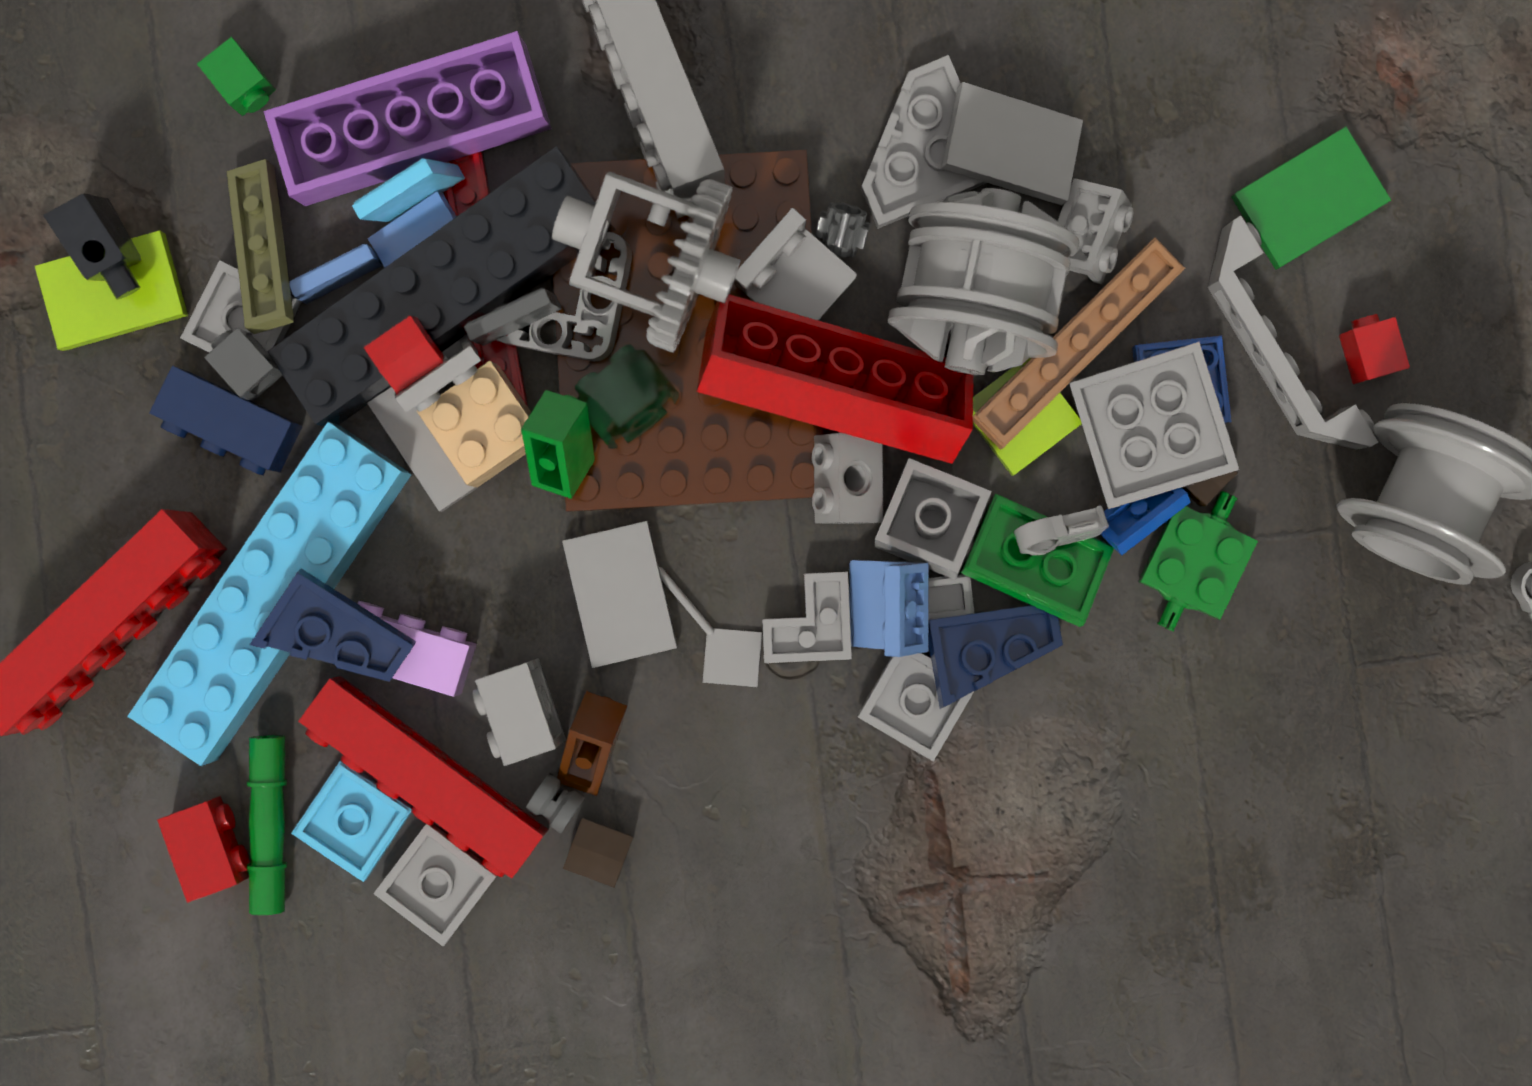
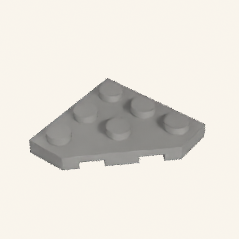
M949 55L913 69L906 76L861 187L877 229L909 216L910 210L916 205L934 203L942 198L962 194L987 183L941 169L957 87L961 84Z

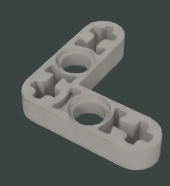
M607 232L601 250H608L611 243H614V248L621 252L619 258L611 259L608 271L613 275H617V279L613 281L605 276H595L596 270L603 273L606 271L607 260L600 256V253L591 277L626 290L632 261V251L629 244L621 236ZM581 289L575 316L555 312L529 324V333L516 330L508 334V336L497 339V341L510 346L572 358L601 361L612 353L615 346L623 305L612 301L608 307L596 309L591 303L592 293ZM501 304V305L498 306L496 309H498V308H500V307H502V306H504V305H506V304ZM556 320L561 325L562 335L556 343L546 345L540 337V330L546 322ZM572 324H577L573 330ZM594 329H597V335L603 338L602 346L595 345L592 352H589L590 348L588 345L572 340L573 332L591 336ZM571 343L572 349L569 350L567 348Z

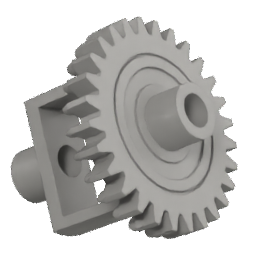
M608 172L595 206L566 196L554 224L552 239L580 249L569 284L655 316L649 320L650 327L647 329V340L652 345L673 353L685 331L698 294L726 303L741 260L714 250L729 208L728 205L733 191L732 187L715 180H704L697 188L698 195L693 196V202L613 172ZM621 191L653 202L647 220L665 227L670 210L694 218L693 223L685 222L681 224V228L688 232L686 241H674L675 245L681 248L682 251L679 258L668 259L670 264L676 266L673 276H662V280L670 286L667 292H657L656 296L664 304L591 277Z

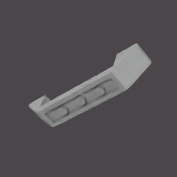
M1242 216L1237 217L1222 228L1208 289L1297 435L1355 450L1375 445L1378 441L1373 434L1374 423L1364 410L1357 408L1356 404L1341 408L1328 417L1322 418L1320 415L1322 412L1320 401L1312 391L1305 390L1297 377L1300 374L1297 363L1290 354L1283 353L1275 340L1277 332L1274 325L1265 315L1261 316L1252 302L1254 294L1251 287L1243 278H1237L1234 271L1264 253L1260 247L1262 244L1261 237L1256 228L1249 222L1245 223Z

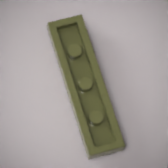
M263 159L227 171L245 328L253 334L294 323L275 167L267 159Z

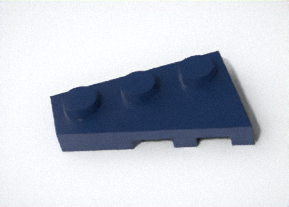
M301 568L249 645L263 649L267 647L290 652V656L305 660L308 657L335 664L336 668L390 682L414 647L416 641Z
M1031 605L928 620V643L939 708H944L1000 677L1061 647L1063 642L1058 617Z

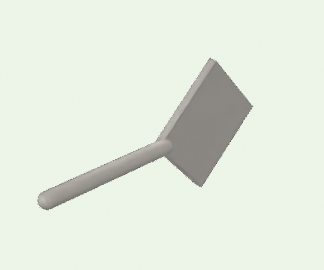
M659 567L663 583L707 634L702 683L757 687L762 632L713 628L666 571Z

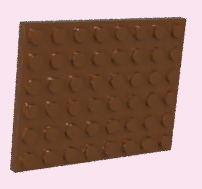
M807 150L719 155L724 167L725 185L731 186L733 191L728 205L729 208L724 218L725 221L720 231V237L714 249L715 251L741 260L740 268L792 208L806 219L805 229L812 234ZM645 159L571 163L596 201L608 172H613L657 189L655 183L657 180L653 168L648 167ZM621 191L611 223L616 229L612 233L621 236L629 244L632 251V261L626 290L664 304L663 301L657 298L656 294L660 291L667 292L670 285L662 280V276H673L676 266L670 264L668 259L679 258L682 249L677 247L674 241H686L688 232L681 228V224L685 222L693 223L694 218L687 215L677 218L675 211L670 210L665 227L647 220L653 202ZM611 243L608 250H601L600 256L607 260L606 271L603 273L596 270L595 276H605L616 281L617 275L608 272L611 259L619 258L621 252L614 248V243ZM577 257L553 274L554 294L557 296L562 308L557 313L576 315L581 289L571 286L569 280ZM733 282L729 294L751 300ZM591 294V303L596 309H604L612 302L609 299ZM698 294L685 331L673 353L656 347L647 340V329L650 327L649 320L655 316L623 305L615 346L607 358L601 361H588L557 355L559 394L570 395L587 403L595 457L594 463L573 498L565 497L567 512L812 498L814 493V465L812 463L814 436L823 435V427L696 392L706 328L717 303V300ZM555 320L556 341H558L562 335V328ZM572 324L573 330L577 324ZM594 329L591 336L573 332L572 340L588 345L590 348L589 352H592L595 345L602 346L603 338L597 335V329ZM571 343L567 348L569 350L572 349Z

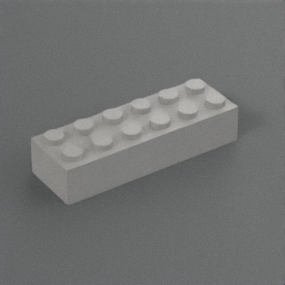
M582 0L586 12L590 11L594 23L593 29L602 51H606L609 60L608 66L617 89L622 91L625 100L624 106L633 128H637L641 140L640 146L649 168H653L657 180L655 182L657 189L693 202L692 198L698 195L697 188L702 181L711 179L725 184L724 167L656 0ZM675 211L677 218L685 216V214Z

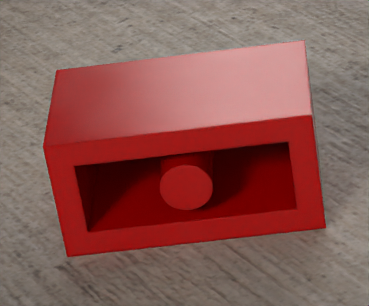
M221 796L157 819L187 903L235 886L249 878L247 864L250 863L249 855L243 845H238L233 831L236 824L234 814L230 806L223 803Z

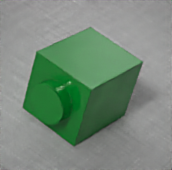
M232 37L197 63L226 102L241 116L260 110L269 101V95L276 91L248 53Z

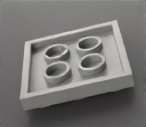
M1200 342L1069 383L1108 509L1239 470Z

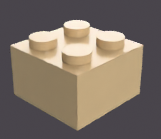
M492 361L478 368V371L465 382L457 386L454 385L442 393L441 397L423 411H417L468 486L478 488L526 454L521 428L531 414V411L501 367Z

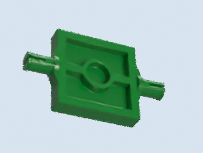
M1220 491L1211 514L1199 513L1185 506L1167 520L1138 582L1158 591L1168 601L1157 625L1174 632L1184 609L1198 610L1210 617L1221 620L1258 543L1257 540L1235 530L1227 522L1230 512L1238 500L1237 497L1229 496V493Z

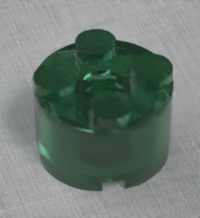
M631 344L619 349L610 359L612 364L603 369L599 374L591 372L585 375L574 387L579 394L577 399L587 403L590 425L609 449L618 448L614 440L623 437L629 443L644 434L667 414V411L663 408L666 401L670 398L675 404L679 398L677 389L645 350H635Z

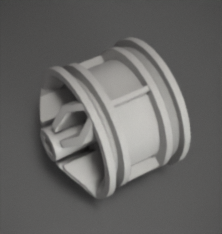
M986 188L982 189L979 194L976 191L942 198L934 203L916 205L910 210L909 223L915 229L910 232L908 241L910 248L902 286L898 290L896 299L903 307L891 309L887 322L936 361L943 362L946 345H949L945 368L972 375H985L987 367V371L998 372L1020 366L1029 358H1045L1057 354L1058 342L1048 336V334H1053L1057 331L1066 276L1070 269V261L1067 257L1077 254L1080 242L1075 234L1029 201H1024L1022 213H1018L1021 196L1016 193L1002 189Z

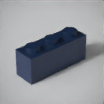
M175 366L171 367L149 414L163 420L160 426L162 429L182 438H185L188 432L202 438L200 447L222 457L225 456L227 451L242 457L239 463L240 466L264 476L266 469L281 473L303 427L250 400L240 398L237 394Z

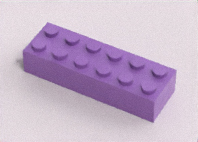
M518 31L264 111L288 195L304 206L388 181L422 158L448 162L552 129L527 45Z

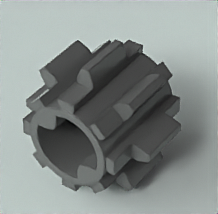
M831 202L827 211H821L814 236L820 238L819 241L835 255L845 258L848 256L855 257L858 248L864 249L870 228V223L865 222L867 212L855 205Z

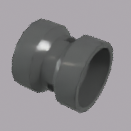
M549 773L528 802L525 810L535 817L543 816L549 820L550 827L561 834L586 797L576 790L568 791L561 786L560 779Z

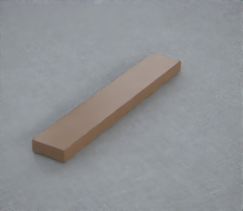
M1156 237L1152 239L1052 337L1058 342L1057 354L1052 357L1031 358L973 415V422L1000 450L1003 449L1185 267Z

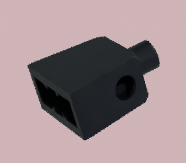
M82 193L43 215L86 280L106 281L116 300L125 298L141 288L129 268L140 262L141 256L108 198Z

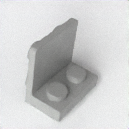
M792 208L737 271L734 285L754 302L820 320L856 279V273L805 229L806 219Z

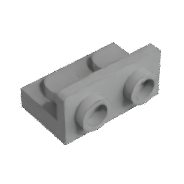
M1073 179L1068 201L1064 203L1057 221L1075 234L1080 242L1077 254L1067 257L1070 261L1069 271L1088 275L1093 282L1098 284L1103 283L1106 273L1112 272L1118 257V250L1116 248L1122 232L1125 233L1129 229L1133 218L1132 204L1123 190Z

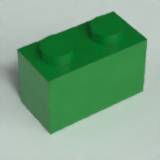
M545 390L521 428L531 484L534 487L572 499L595 461L588 407L586 402L580 401L573 396L561 395Z

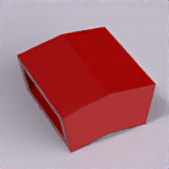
M411 315L364 347L396 394L444 362V355L431 339L418 318Z

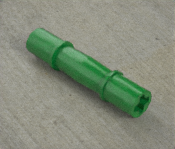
M282 735L249 737V780L247 781V786L251 787L249 813L251 863L247 864V870H249V914L274 915L285 912V868H287V862L283 861L285 834L283 786L287 785V779H285V736Z

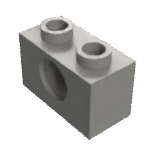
M844 433L814 436V448L812 451L814 493L812 496V506L815 511V523H882V444Z

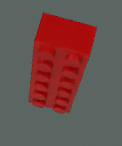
M730 294L726 303L720 301L716 303L706 328L696 392L951 464L973 430L974 375L945 368V357L943 362L936 361L921 350Z
M161 509L0 662L1 737L16 733L25 735L38 728L43 731L53 725L62 716L63 712L60 708L68 700H77L87 693L94 685L92 678L102 668L105 670L112 668L126 655L123 648L134 638L139 640L150 633L158 624L155 618L166 607L169 610L175 608L189 595V591L186 588L198 577L201 580L208 577L219 567L221 561L218 558L227 548L192 512Z

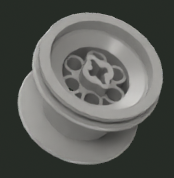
M1399 403L1388 407L1384 414V420L1374 425L1373 432L1377 440L1385 448L1398 456L1377 502L1366 499L1347 498L1337 503V510L1349 524L1354 526L1352 531L1353 538L1368 550L1390 562L1440 581L1467 585L1471 583L1473 577L1497 578L1504 576L1506 568L1503 561L1489 549L1479 544V541L1500 497L1517 500L1532 499V449L1494 427L1451 411L1413 403Z

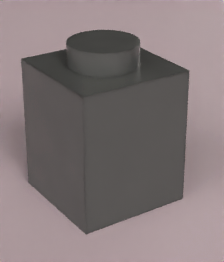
M238 327L234 331L227 330L219 335L211 344L213 350L204 357L240 398L250 401L257 399L282 376V373L262 345L251 333Z

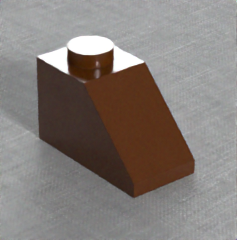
M586 691L566 741L557 776L561 780V784L594 796L598 795L622 727L627 705Z

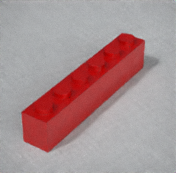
M341 676L330 678L298 721L308 728L305 734L312 741L323 747L331 745L343 755L340 759L346 766L358 773H363L365 770L378 780L376 786L379 790L393 799H398L399 796L413 806L411 812L418 819L428 825H433L435 822L449 832L446 837L452 844L463 851H468L470 848L484 858L482 860L483 866L496 876L503 877L506 874L512 879L549 830Z

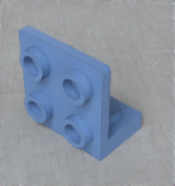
M875 560L850 561L849 606L851 646L884 649L885 656L893 657L928 652V563Z

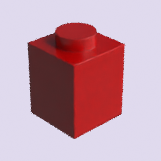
M1378 314L1366 316L1351 321L1353 329L1339 335L1353 384L1410 368L1396 317L1380 321Z

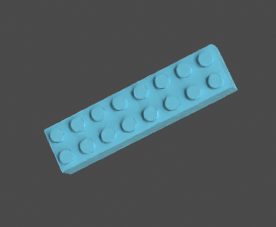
M327 422L141 695L128 717L200 766L217 761L290 655V652L271 647L263 649L249 644L296 573L302 568L334 589L412 474L342 426Z

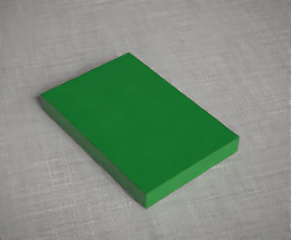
M1347 127L1342 128L1231 196L1245 221L1251 223L1258 231L1262 241L1261 247L1275 270L1391 201Z
M995 493L961 573L1069 623L1082 627L1087 620L1114 548L1100 540L1090 538L1057 546L1044 555L1020 553L1014 531L1024 524L1048 517Z

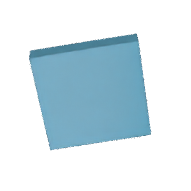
M422 158L355 201L352 207L360 220L392 222L434 192L439 191L443 193L464 180L465 177L458 165Z
M339 761L291 834L364 882L412 813L411 809L413 806L400 797L393 799L377 788V781L365 773H358L352 770L342 761Z

